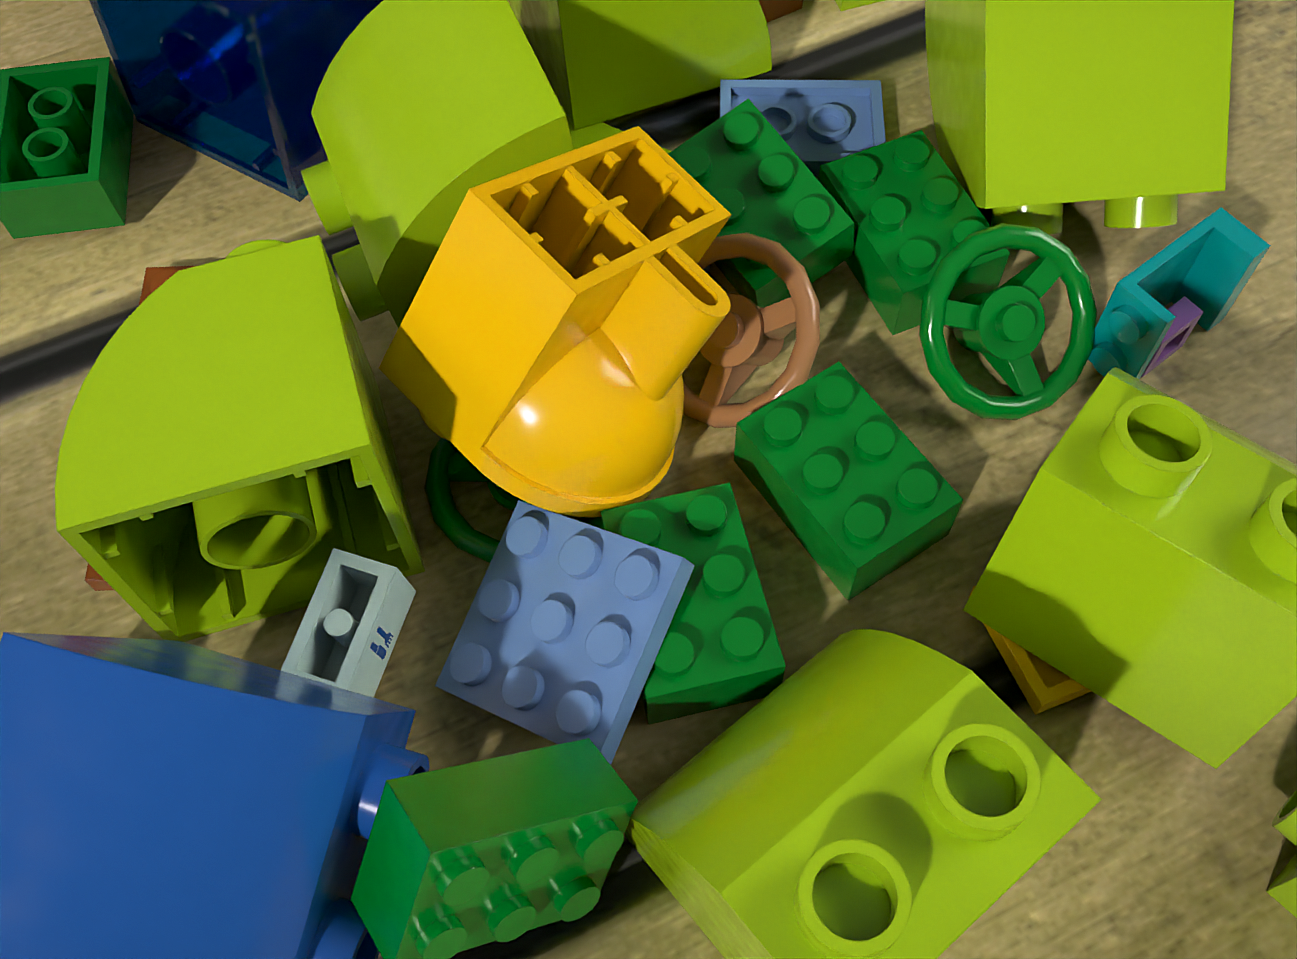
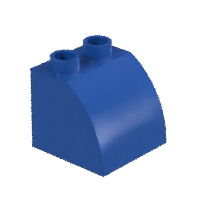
M3 632L0 641V959H378L380 952L352 903L351 896L386 780L429 771L430 765L427 755L405 749L416 710L182 641Z

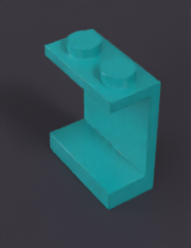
M1220 207L1117 283L1095 327L1093 349L1088 360L1092 362L1094 368L1104 377L1113 367H1117L1140 379L1176 318L1165 306L1171 302L1175 304L1185 296L1204 311L1197 323L1208 332L1225 318L1271 245Z

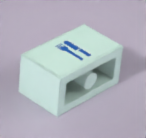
M333 548L281 671L374 698L416 590L397 567Z

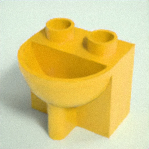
M639 126L469 188L379 369L419 409L422 419L433 432L450 441L483 475L513 496L542 509L576 517H601V511L642 502L663 479L673 459L675 443L680 432L684 412L682 373L730 311L731 304L726 292L697 263L732 214Z

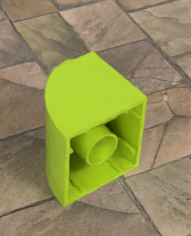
M383 0L359 23L344 41L323 77L316 94L311 115L328 160L301 170V174L312 203L327 233L331 236L351 227H354L360 244L332 254V260L344 291L358 319L362 322L389 311L399 328L469 188L574 150L566 114L508 0Z
M509 0L510 6L556 96L564 107L574 130L720 87V79L743 80L772 71L771 41L767 21L759 0Z
M1234 0L925 1L929 89L940 156L974 204L979 208H991V227L1006 223L1038 227L1049 235L1061 233L1063 230V203L1104 200V227L1147 228L1177 224L1179 194L1225 191Z
M320 235L289 243L269 239L251 241L232 250L225 259L177 271L135 309L109 340L85 378L69 414L59 449L55 479L56 531L163 640L185 642L309 606L333 548L397 567L404 577L425 572L379 388Z
M1113 367L1103 378L1040 467L963 610L1217 769L1297 697V465L1121 369Z
M853 629L840 634L641 800L630 817L624 836L725 959H937L1102 799L972 670L934 649L900 635L874 629Z

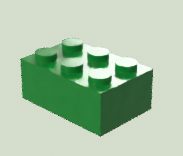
M110 57L0 69V221L13 239L125 226L134 103Z
M749 98L668 153L732 214L717 236L747 232L780 243L805 267L811 284L853 255L854 221ZM744 257L714 262L739 295L749 298L756 306L765 308L791 297L786 284L765 264Z
M922 130L820 165L818 180L854 221L853 255L845 260L892 335L919 326L922 297L941 259L969 234L991 227ZM1003 248L978 257L958 276L948 300L961 302L971 294L988 293L997 289L1010 252Z
M839 361L808 379L804 384L793 388L736 423L734 462L847 601L949 535L963 498Z
M730 482L601 511L603 530L681 556L695 565L641 692L648 725L765 698L782 684L786 665Z
M590 738L386 780L352 892L351 901L383 959H450L458 952L496 940L498 942H508L518 938L528 930L559 920L567 922L577 920L593 910V907L597 904L601 888L616 852L623 843L624 833L638 799Z

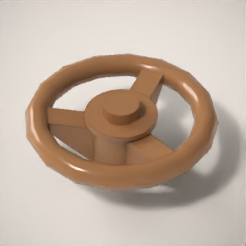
M747 232L716 236L697 264L704 269L717 260L739 257L765 264L786 284L791 297L764 308L756 306L753 301L743 295L726 293L731 304L730 311L700 349L702 355L711 363L699 396L683 381V414L714 428L736 427L738 421L793 388L804 384L808 379L820 345V305L805 267L780 243ZM796 328V341L787 367L769 390L745 403L726 404L757 366L766 365L778 356L782 349L784 338Z

